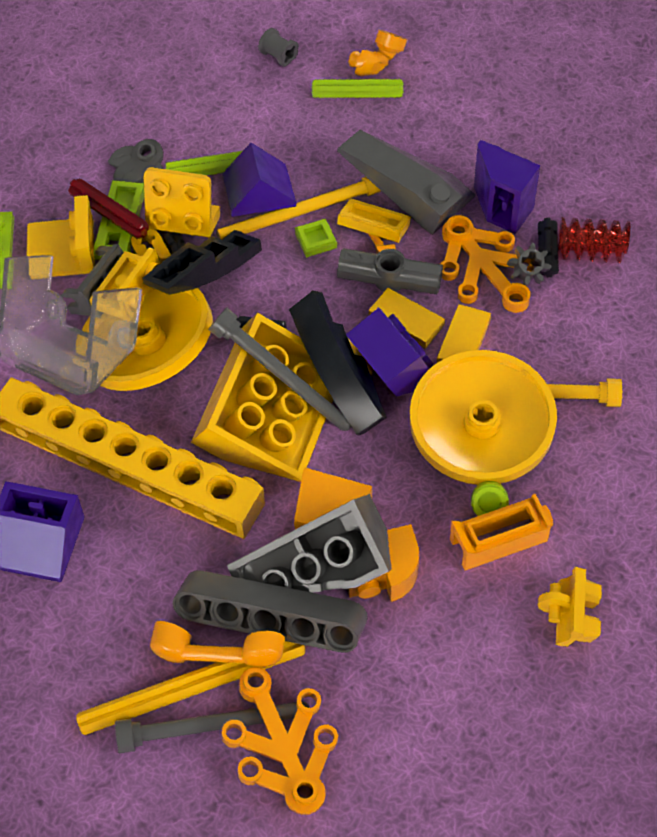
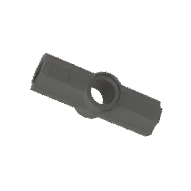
M343 248V250L341 249L337 268V278L376 284L377 288L383 292L390 288L395 292L400 289H407L436 295L439 293L443 273V265L405 259L404 255L395 249H385L375 254Z

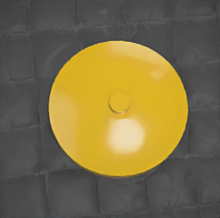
M151 287L145 295L141 306L135 309L128 320L101 312L98 317L90 316L77 342L79 362L93 382L110 390L132 391L159 384L183 370L204 348L211 333L208 329L213 324L210 306L198 288L169 295Z
M490 350L460 352L436 363L418 382L410 405L411 433L422 456L444 475L460 482L475 485L485 481H495L500 484L506 483L534 469L550 449L557 424V409L553 394L540 374L530 365L514 356Z

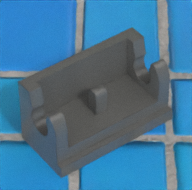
M119 245L99 246L94 254L103 256L78 289L67 288L61 294L63 298L75 300V302H70L67 306L71 314L98 317L101 314V311L92 308L89 299L124 253Z

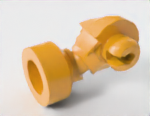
M379 29L375 39V43L379 48L377 52L362 50L361 53L353 51L350 54L348 63L351 67H355V75L357 76L378 74L384 67L388 66L389 60H392L397 53L404 51L408 39Z

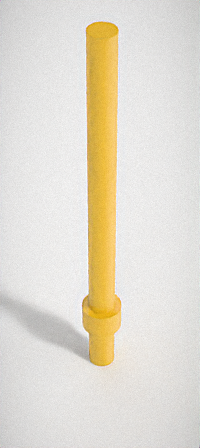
M362 177L361 182L296 203L297 207L274 210L217 229V235L219 239L223 240L234 230L247 234L363 194L370 196L381 192V190L367 177Z

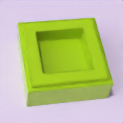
M326 218L295 227L296 237L306 258L337 249V241Z

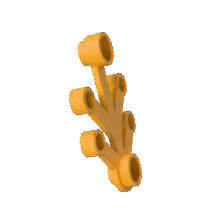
M462 215L450 217L442 227V237L448 243L445 259L440 263L443 265L442 279L452 281L458 277L459 264L457 261L461 248H463L469 255V261L464 281L458 287V299L465 304H471L477 300V282L481 270L502 295V305L506 310L513 313L525 311L530 301L531 294L529 288L521 283H510L496 266L511 267L507 265V261L511 258L518 259L516 254L507 253L514 248V235L508 231L498 233L476 229L471 220ZM508 240L510 243L502 244L499 241ZM476 242L493 244L498 251L482 249ZM527 258L524 262L529 264L527 271L531 272L534 266L531 265V259ZM453 268L455 271L446 272L444 269ZM469 290L472 291L474 294L464 295L462 292ZM512 299H518V300H520V302H514V301H511V300H512Z
M260 667L248 668L240 677V694L248 702L256 704L271 740L247 731L245 725L239 720H229L223 725L222 740L228 747H242L281 762L288 777L263 769L262 763L255 757H246L238 765V778L246 785L257 784L283 794L287 806L297 814H312L321 808L325 800L326 790L323 782L320 780V775L329 752L337 745V730L328 724L321 725L315 730L313 736L315 748L304 771L297 754L312 716L320 709V694L312 688L303 689L298 694L296 702L297 712L287 734L270 696L272 681L269 673ZM252 677H259L262 679L263 684L259 687H252L249 685L248 680ZM305 697H312L316 701V705L307 708L303 706L301 701ZM231 728H237L241 731L242 735L240 738L233 740L228 738L226 733ZM321 733H328L333 737V741L330 744H322L318 740V736ZM247 765H253L258 769V773L253 777H247L243 774L242 770ZM301 786H308L311 788L313 795L304 799L298 795L297 790Z

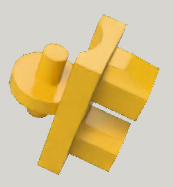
M574 567L571 576L560 579L558 583H551L550 591L538 597V608L549 613V622L557 623L556 645L568 647L574 641L592 642L601 634V621L599 618L585 615V607L593 609L599 604L602 585L587 580L586 569Z

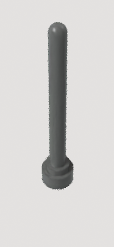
M227 307L223 310L208 330L219 339L222 336L226 340L231 338L340 430L348 431L351 428L340 410L239 327L241 323L236 320L238 316Z
M301 701L303 706L310 708L306 702ZM296 702L275 705L282 721L294 719L297 712ZM253 708L141 725L140 721L132 722V719L115 721V733L118 753L121 754L134 752L135 747L143 746L144 741L222 730L223 725L229 720H239L245 726L263 724L264 722L258 709Z

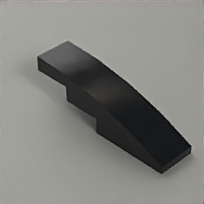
M234 230L223 240L211 236L200 246L187 242L142 278L143 284L169 295L193 290L218 280L242 266L262 251L261 240Z
M311 291L292 306L289 311L300 338L334 402L356 435L364 434L386 419V414L364 357L354 355L348 337L345 335L346 332L343 324L333 322L323 293Z

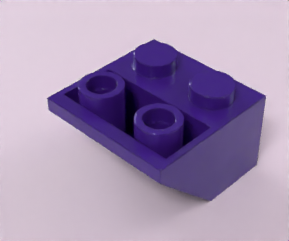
M480 140L477 145L474 189L487 222L516 234L534 209L540 165L510 153L499 146Z
M379 307L345 334L396 397L414 392L422 376L434 366L426 352L409 335L394 314L387 317Z
M5 481L0 494V570L62 583L85 518L78 495Z

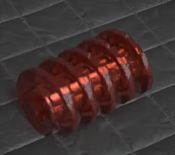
M561 217L558 249L561 250L563 260H567L570 251H574L576 260L580 261L585 251L588 252L590 262H594L597 253L600 252L603 262L607 263L611 253H615L617 263H621L629 248L630 221H627L623 230H621L618 220H613L608 229L604 219H600L596 228H594L592 219L586 218L581 228L578 218L573 217L567 227L565 218Z

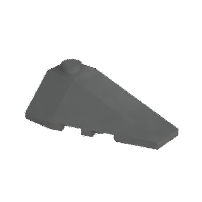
M362 130L357 131L338 147L337 152L432 235L450 217L458 213L476 196L453 174Z
M370 494L353 499L226 565L232 577L311 593L331 589L356 588L392 570L387 528Z

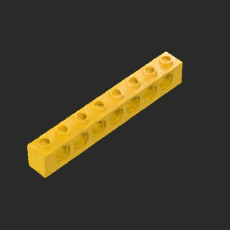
M11 377L0 391L1 431L237 537L245 539L265 506L264 488L256 480L246 476L241 478L234 475L218 463L211 462L209 464L186 449L179 448L177 450L154 435L145 436L140 434L124 422L108 420L92 408L86 407L83 409L76 406L62 395L55 394L53 396L42 391L36 384L30 381L21 382ZM95 439H101L97 442H91ZM132 452L129 456H122L125 453ZM164 466L161 470H152L155 467ZM189 480L197 481L196 483L191 485L184 484ZM222 494L230 495L228 498L225 499L216 498L217 496Z

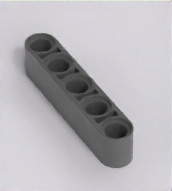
M202 570L190 572L172 602L175 612L181 618L188 621L250 634L258 631H275L281 633L285 637V641L343 653L350 652L356 648L368 619L364 607L351 600Z

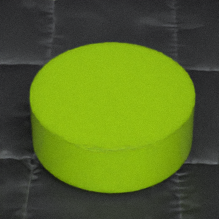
M485 481L478 484L472 491L471 505L475 514L480 516L508 506L509 498L506 489L500 483Z

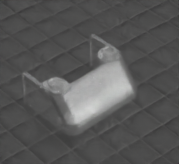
M39 255L5 258L0 306V358L2 361L72 394L84 395L95 392L135 348L142 289L127 288L93 291L89 333L65 324L67 314L66 302L59 293L50 290L54 256Z

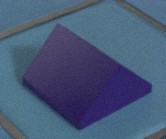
M252 142L223 173L232 217L297 207L286 164Z

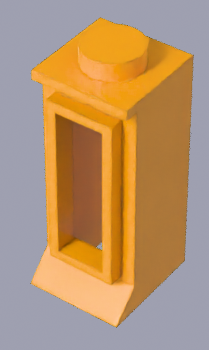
M532 494L531 498L462 522L452 521L450 541L452 545L460 544L463 550L462 566L466 571L547 542L550 529L553 526V518L549 508L546 505L542 506L536 494ZM529 518L532 521L529 524L480 541L477 538L478 536Z

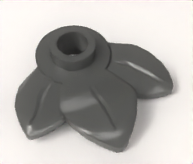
M145 139L138 142L135 146H124L117 149L108 160V163L116 168L113 180L144 183V173L147 168L163 169L161 163L164 152L160 143L153 139ZM151 151L149 155L143 156L144 153Z

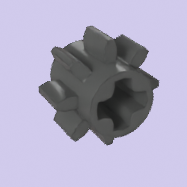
M531 243L528 250L525 251L520 246H517L514 251L518 259L511 258L507 261V265L514 267V273L510 277L511 280L518 277L523 280V284L526 286L532 279L538 284L542 283L544 279L540 271L547 272L551 269V265L546 264L544 261L548 251L540 253L538 250H535V243ZM527 258L531 259L532 266H536L531 272L527 271V265L523 264Z

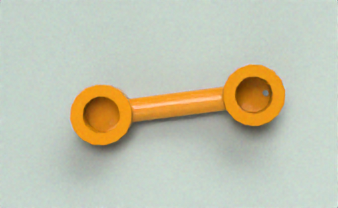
M156 621L150 641L151 650L161 659L171 663L202 661L243 663L253 667H268L276 664L282 658L285 637L275 631H258L246 636L243 647L190 645L192 637L188 631L169 622Z

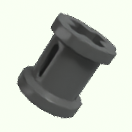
M275 28L266 30L259 40L258 50L264 55L270 54L275 57L283 67L291 63L298 54V43L294 40L288 41L284 39Z

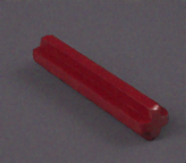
M73 179L70 182L68 192L71 196L88 195L92 210L136 239L144 238L148 234L147 231L150 227L148 222L83 179Z

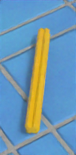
M285 641L282 658L274 665L260 668L265 670L303 656L305 654V645ZM216 662L81 711L76 715V720L81 733L87 735L115 725L117 720L131 719L240 679L242 673L253 666L243 663Z

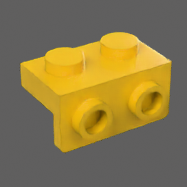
M148 248L143 256L125 251L89 299L92 308L128 320L135 309L141 306L145 295L151 288L143 284L142 278L160 264L156 249Z

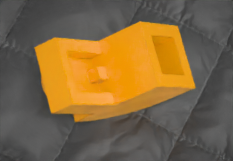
M411 524L387 530L392 570L361 586L347 589L349 598L355 596L363 599L372 598L378 595L381 590L387 589L390 602H393L405 596L412 589L418 576L419 547Z

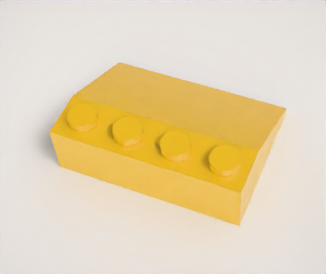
M257 312L241 329L332 404L333 398L320 378L301 338ZM234 343L191 443L221 460L300 482L303 470L307 468L326 417L237 343Z

